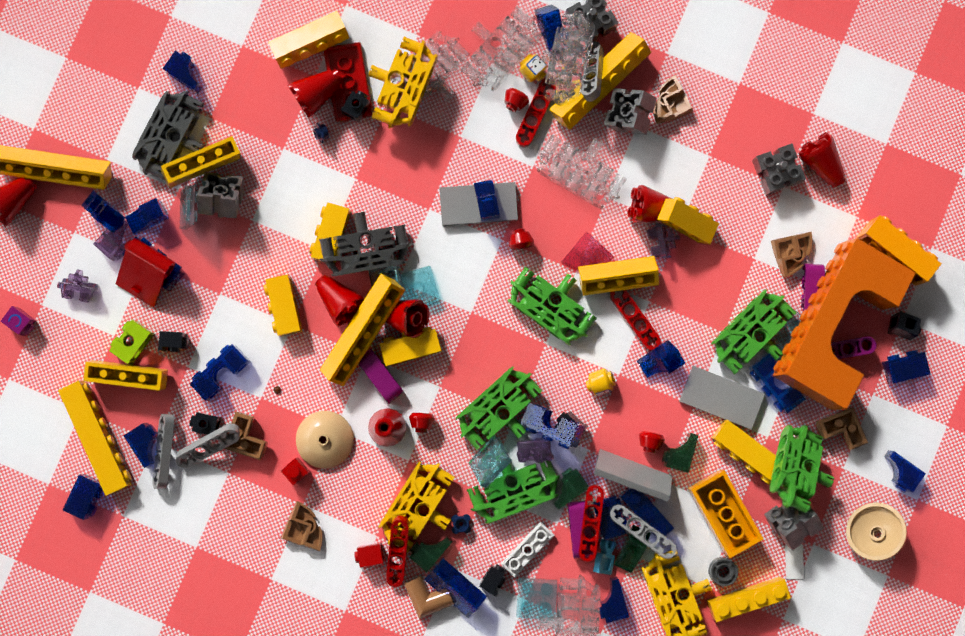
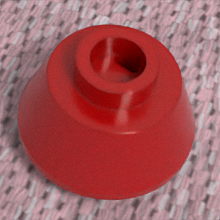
M509 88L505 91L504 103L508 110L516 112L521 111L529 103V98L523 92L515 88Z
M524 228L513 230L514 234L510 235L509 240L510 249L520 250L533 246L534 240L529 231L525 232Z
M411 413L409 420L411 427L415 428V432L427 433V429L432 428L435 417L429 413Z
M642 431L639 434L640 446L644 447L643 451L655 453V450H659L665 442L664 436L647 431Z

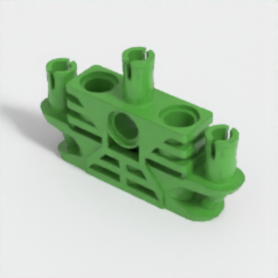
M524 267L515 282L511 280V300L508 299L507 301L516 309L568 346H571L570 342L573 340L588 337L586 332L597 318L593 315L587 321L591 313L586 312L577 326L574 325L576 318L584 310L582 306L567 296L569 290L577 282L574 277L567 283L571 275L566 274L560 285L555 288L537 275L535 281L531 284L532 286L525 290L524 287L535 273L530 270L528 275L525 276L529 269ZM530 292L532 295H534V296L537 297L539 300H541V302H539V301H537L536 299H534V298H533L532 296H530L528 293ZM520 293L523 296V298L518 303L516 302L517 295ZM558 295L561 298L560 304H553L550 300L551 296ZM546 300L549 307L558 309L556 313L543 305ZM558 314L562 315L564 318L569 320L571 324H569L564 319L559 317ZM568 329L574 332L567 338L564 336Z
M764 289L711 342L712 345L715 344L718 363L722 361L733 374H736L743 365L730 354L731 351L734 354L737 353V357L739 359L742 358L744 364L748 363L762 348L774 361L783 354L770 339L787 323L785 320H781L782 317L780 315H776L777 312L774 308L787 320L796 313L783 299L784 295L766 293L767 290ZM762 299H768L771 303L766 305ZM767 312H769V314H768L762 321H760V319H761ZM756 325L758 328L751 331L748 335L747 332ZM757 332L762 333V342H758L755 339ZM741 338H743V340H742L736 347H734V345H735ZM720 340L727 344L725 349L721 346Z
M512 366L456 417V420L459 419L461 438L465 437L477 451L480 446L476 443V440L481 446L486 442L473 429L474 426L480 429L482 434L487 436L488 440L504 425L518 439L522 435L517 429L523 434L526 433L527 430L518 422L515 416L531 400L526 397L525 393L521 392L522 390L519 386L522 385L533 399L537 396L533 388L538 394L543 391L531 379V373L525 374L513 370L514 366ZM510 374L520 380L513 383L508 376ZM516 388L517 391L505 400L504 397L512 389ZM502 400L505 405L498 407L494 415L490 409ZM503 408L507 409L510 414L506 420L500 419L498 415L499 411ZM488 412L490 415L478 425L476 422ZM466 414L472 420L469 426L465 421L464 415Z
M787 425L783 429L770 484V492H777L785 508L791 506L803 513H807L810 509L811 502L807 500L814 496L816 483L818 482L830 488L834 482L833 476L819 470L823 446H821L823 440L821 439L823 437L808 430L807 425H803L800 428H793L791 425Z
M507 453L502 455L505 463H503L501 456L496 457L502 476L481 484L482 488L484 487V493L487 495L488 502L486 503L483 501L478 485L473 487L476 495H474L472 488L467 489L473 508L470 510L476 511L487 520L485 523L489 524L558 497L559 494L555 493L560 475H556L550 460L551 458L545 459L548 467H546L544 460L539 461L546 479L542 481L539 471L536 469V463L513 471ZM513 476L517 479V484L514 487L507 486L506 480L508 477ZM538 481L540 482V484L536 486L530 487L528 489L525 488V486L536 483ZM521 484L522 491L508 496L507 490L515 491ZM547 485L550 487L549 495H546L544 487ZM505 494V498L499 499L491 503L492 499ZM492 508L494 516L491 517L485 509Z

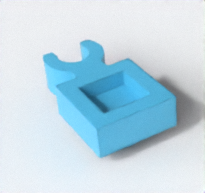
M601 540V553L597 552L593 572L612 575L615 555H612V552L615 549L616 542Z

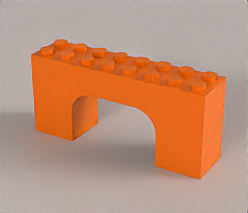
M858 238L847 240L836 246L833 259L825 267L827 270L825 277L822 276L817 282L819 287L817 292L810 296L808 300L810 305L800 315L799 319L801 321L791 333L792 339L783 348V356L781 360L776 362L773 368V377L830 410L847 409L864 374L837 359L831 348L832 335L851 298L857 295L881 310L898 307L916 273Z

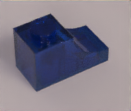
M552 4L535 9L537 25L543 35L546 49L550 51L566 46L559 9Z
M175 50L163 67V70L198 94L202 87L193 77V67L195 65L191 61L192 57L183 51L180 54Z
M493 180L474 183L480 220L486 221L500 218Z
M157 198L140 205L136 211L125 216L134 235L169 219L162 202Z
M669 340L637 360L640 369L647 378L660 372H668L670 374L685 364L679 350Z
M142 423L124 435L144 468L154 465L152 447L157 440L156 429L152 424L149 425L148 423Z
M888 450L884 457L893 468V478L891 481L896 484L895 487L901 492L913 493L926 473L895 451Z
M618 577L610 578L609 594L604 601H600L601 607H598L600 618L605 619L606 623L629 617Z

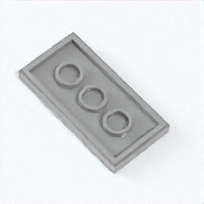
M515 182L439 188L442 226L518 221Z
M692 366L679 402L752 430L765 394Z
M599 450L594 475L661 500H669L672 475L605 450Z

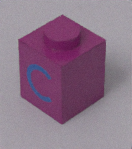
M11 306L0 322L18 335L25 336L32 332L36 320L19 307Z

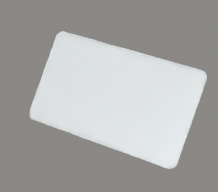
M803 544L793 551L785 545L786 579H804Z

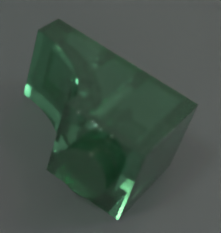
M688 433L682 444L675 448L668 447V451L665 450L662 457L664 466L689 473L698 435Z
M569 467L561 473L563 476L560 478L562 489L558 498L553 502L557 510L589 488L577 468L572 470Z
M633 525L631 530L636 532L640 530V527ZM650 532L645 536L647 542H649ZM628 533L614 565L632 573L647 546Z
M446 536L437 543L428 544L422 541L419 544L416 542L409 550L412 553L409 558L424 571L428 572L450 546L452 540Z

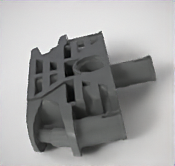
M166 91L148 121L132 154V158L139 161L145 175L150 173L164 181L165 178L161 173V166L155 163L156 160L166 164L178 159L183 148L195 152L204 147V144L189 138L199 118L195 114L184 110L183 107L186 106L197 113L202 111L200 107H204V102L189 96V91L170 94V91ZM170 100H175L173 105L169 104ZM175 134H180V139L176 142H173V136ZM143 153L147 154L146 159L142 157Z
M354 213L357 233L333 237V240L337 242L334 245L338 247L336 256H334L332 238L319 239L323 255L320 261L325 262L327 267L332 270L331 276L404 264L407 262L404 261V257L407 254L408 247L412 244L408 243L406 225L393 226L397 245H395V240L392 241L391 237H394V234L390 233V230H393L392 227L369 231L366 213ZM362 235H365L368 239V243L365 246L360 242ZM389 245V249H378L379 246ZM371 248V252L361 253L360 249ZM400 250L399 258L395 260L394 251ZM354 252V255L342 256V253ZM333 261H340L341 270L337 269Z

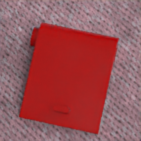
M129 239L124 246L125 253L115 284L154 308L164 280L173 271L175 262L139 239Z

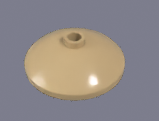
M332 411L312 413L302 421L296 433V446L300 456L308 464L317 468L326 469L341 464L349 456L353 447L354 436L350 424L344 417ZM321 436L326 437V443L323 444L320 442Z
M869 503L859 507L852 513L847 522L846 536L851 548L859 556L871 561H883L895 556L902 549L907 537V528L904 519L893 507L883 503ZM877 532L882 533L881 537L876 538L875 534Z

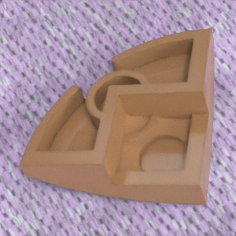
M676 75L669 78L658 91L660 95L653 110L657 124L677 119L694 111Z
M812 232L771 240L774 256L783 277L791 276L803 267L802 261L811 252Z
M296 501L281 539L320 551L322 546V530L320 526H317L314 519L316 516L311 509L303 503Z

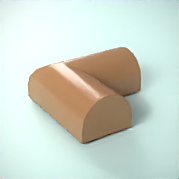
M853 407L816 421L817 430L823 439L842 433L849 450L868 443Z
M235 412L232 424L239 426L240 438L237 442L224 449L262 460L268 442L249 436L254 416Z
M422 575L404 583L419 619L455 604L448 586L429 593Z

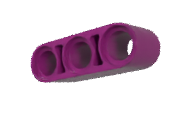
M804 264L802 270H804V276H802V289L804 290L803 295H801V308H803V311L807 310L810 305L808 303L810 296L816 293L819 288L817 282L822 276L825 277V266L823 264Z
M861 337L832 342L831 348L836 358L842 359L873 353L876 349V342L871 337ZM863 341H866L869 345L867 351L862 349ZM844 344H847L850 348L848 354L843 352Z
M371 348L367 350L359 362V366L390 404L403 394L404 391Z
M585 501L567 503L574 559L580 558L579 544ZM590 527L584 531L585 536L591 538ZM583 540V543H587L586 550H582V553L585 554V557H589V554H593V551H590V543L592 544V542Z

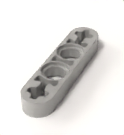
M597 41L589 43L584 50L581 94L589 102L596 100L601 93L604 50Z
M161 414L159 418L152 479L154 489L164 490L168 484L174 430V416L172 414Z
M227 424L180 449L177 452L176 464L182 468L191 467L237 442L240 438L239 426ZM217 439L221 443L213 444L211 440ZM203 448L205 452H197L195 449Z
M616 505L611 509V520L664 559H670L676 554V545L626 507ZM615 510H623L622 515L626 518L628 515L632 516L627 521L626 526L622 524L625 521L621 517L615 518ZM638 521L641 525L640 530L632 531L629 527L630 522ZM652 532L656 535L657 540L655 543H648L645 536L647 533ZM660 538L664 540L661 543L662 545L666 547L668 545L671 546L672 554L667 553L665 555L663 553L664 549L660 546L658 550L655 548V546L659 543Z

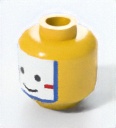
M529 54L520 62L521 67L519 71L529 82H534L535 80L540 82L547 75L545 73L547 64L537 54Z
M603 368L589 374L586 386L589 392L592 391L594 395L601 396L612 392L616 382L613 373Z

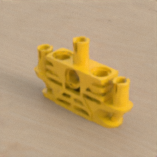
M404 36L400 48L414 52L416 55L410 54L409 56L408 52L404 51L402 53V50L398 49L389 71L372 65L370 68L372 70H369V77L384 82L377 100L378 105L381 107L384 105L386 109L390 107L394 111L392 114L375 107L372 119L389 124L388 128L407 124L408 127L411 126L438 60V55L431 53L424 40L420 43ZM424 55L430 59L428 63L422 61ZM400 77L401 81L398 84H393L392 79ZM403 112L408 114V118H401L400 115Z
M419 461L378 526L379 529L382 527L384 530V534L388 539V545L390 543L391 529H389L386 522L392 523L396 516H406L407 513L410 515L408 518L410 521L409 537L410 535L413 536L412 539L414 540L417 539L428 520L443 530L450 523V519L435 511L447 489H442L439 484L436 485L431 478H436L447 485V487L452 482L445 479V477L451 481L455 478V476L439 467L441 463L421 465V461ZM422 470L430 473L425 478L418 471ZM429 482L430 485L428 486L423 496L420 495V492L422 491L425 484ZM419 498L422 501L417 504L415 512L411 511L410 508L413 503ZM421 505L428 506L429 513L427 515L419 513ZM398 523L399 530L402 531L403 527L400 526L401 523ZM394 540L396 546L401 547L404 545L402 540ZM408 540V546L411 548L414 542Z
M677 550L675 556L670 559H664L654 553V558L649 562V565L646 568L642 566L641 570L665 635H707L703 622L687 629L685 627L690 625L689 622L694 624L697 619L699 621L703 620L694 596L712 591L711 586H709V580L705 579L690 585L681 563H678L676 567L674 565L670 566V569H663L662 567L680 560ZM672 551L665 552L664 554H672ZM656 567L657 573L649 576L648 573ZM663 574H666L670 586H667ZM683 589L687 590V597L680 599L678 596L679 592ZM673 591V595L679 603L674 604L670 592ZM678 609H679V612H680V615H681V617H682L683 622H681L680 619H679L678 613H677V611H676V610H678ZM678 627L681 633H671L670 630Z

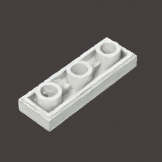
M540 521L501 562V565L512 576L516 577L554 537V534ZM526 546L531 547V551L529 553H526L524 551V548Z

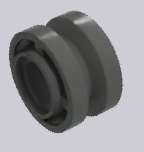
M718 557L710 563L708 573L716 584L729 586L736 581L738 568L730 559ZM724 566L727 567V574L720 576L719 569Z

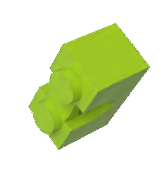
M136 320L127 321L122 327L123 334L120 338L116 337L111 342L109 350L129 365L134 364L155 335V333ZM129 336H132L134 339L131 346H128L126 343Z

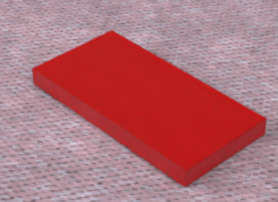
M361 42L332 46L324 50L327 70L332 71L336 69L344 81L331 96L335 122L353 120L342 114L341 108L346 103L351 92L357 93L358 90L365 93L370 102L362 118L372 117L373 112ZM354 101L352 105L358 106L359 101Z

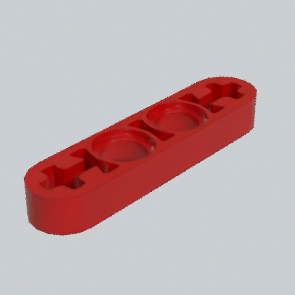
M545 78L540 82L518 129L516 143L520 147H528L532 143L555 94L556 83L551 78ZM550 83L552 90L549 89L545 97L543 96L545 90L543 85ZM543 100L545 107L537 109L534 104L535 101ZM533 116L537 119L535 126L527 124L529 117ZM526 129L531 130L527 135L529 141L525 140L524 143L521 142V138L519 136H523L526 132Z
M620 290L623 292L621 295L623 300L626 298L629 300L621 307L619 303H622L619 298H614L615 291L610 292L611 301L642 345L648 350L657 349L661 343L659 335L627 290ZM627 305H632L635 309L634 314L631 316L626 315L624 312V308ZM641 320L646 324L644 331H638L635 328L637 321ZM649 329L651 331V333L648 334L650 338H656V341L654 342L655 346H648V338L646 336H644V338L641 337V335L646 333Z
M599 485L589 486L586 492L579 544V556L586 562L592 561L597 553L604 491ZM594 488H597L598 492L601 493L600 496L596 497V503L600 502V506L595 504L588 505V501L592 502L593 496L589 493ZM594 507L598 510V516L591 519L587 516V510ZM592 527L595 529L596 534L593 538L585 536L584 531L586 528ZM583 540L588 542L595 541V545L590 543V551H593V554H589V557H585V554L582 553V550H586L587 543H583Z
M402 515L396 516L393 519L390 532L386 581L392 587L401 586L405 577L410 521ZM398 523H402L403 526L401 533H398ZM400 539L404 542V545L398 547L394 544V540ZM398 556L402 559V563L396 564L392 561V558ZM395 570H398L397 580H395L393 576Z

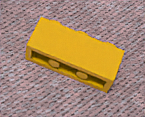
M674 197V199L666 198L657 218L660 222L703 244H711L719 225L718 222L713 220V216L700 213L699 208L686 205L685 200Z
M328 202L326 207L323 206L320 214L322 218L321 225L318 224L315 230L317 238L315 243L311 244L309 250L312 259L320 261L323 258L319 239L329 237L332 238L334 256H336L338 247H335L334 244L337 242L333 240V237L345 234L351 214L349 208Z
M286 274L265 279L264 291L265 295L269 296L270 299L268 310L270 315L273 314L274 322H272L274 333L281 337L303 332L291 276Z
M431 327L423 328V334L417 338H410L401 334L402 338L394 339V337L383 339L384 343H380V348L385 366L388 367L442 352L436 329Z

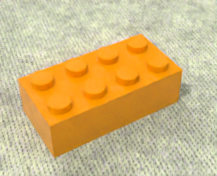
M879 215L868 221L856 237L916 272L911 281L914 286L928 282L942 264L938 261V257L935 254L925 251L922 244L916 240L912 241L907 237V233L904 230L897 229L892 225V221L885 216Z
M720 469L687 488L726 557L732 558L763 540L761 533L725 470Z

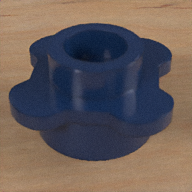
M316 123L313 133L316 140H319L322 144L324 143L323 140L329 138V133L325 124L320 125Z
M468 514L464 516L453 515L451 518L453 521L452 532L454 534L459 532L469 533L471 531L469 526L470 516Z

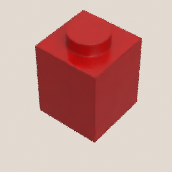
M299 457L294 458L281 470L292 485H296L311 472Z
M381 542L358 546L357 551L354 552L355 562L359 563L360 567L384 563Z

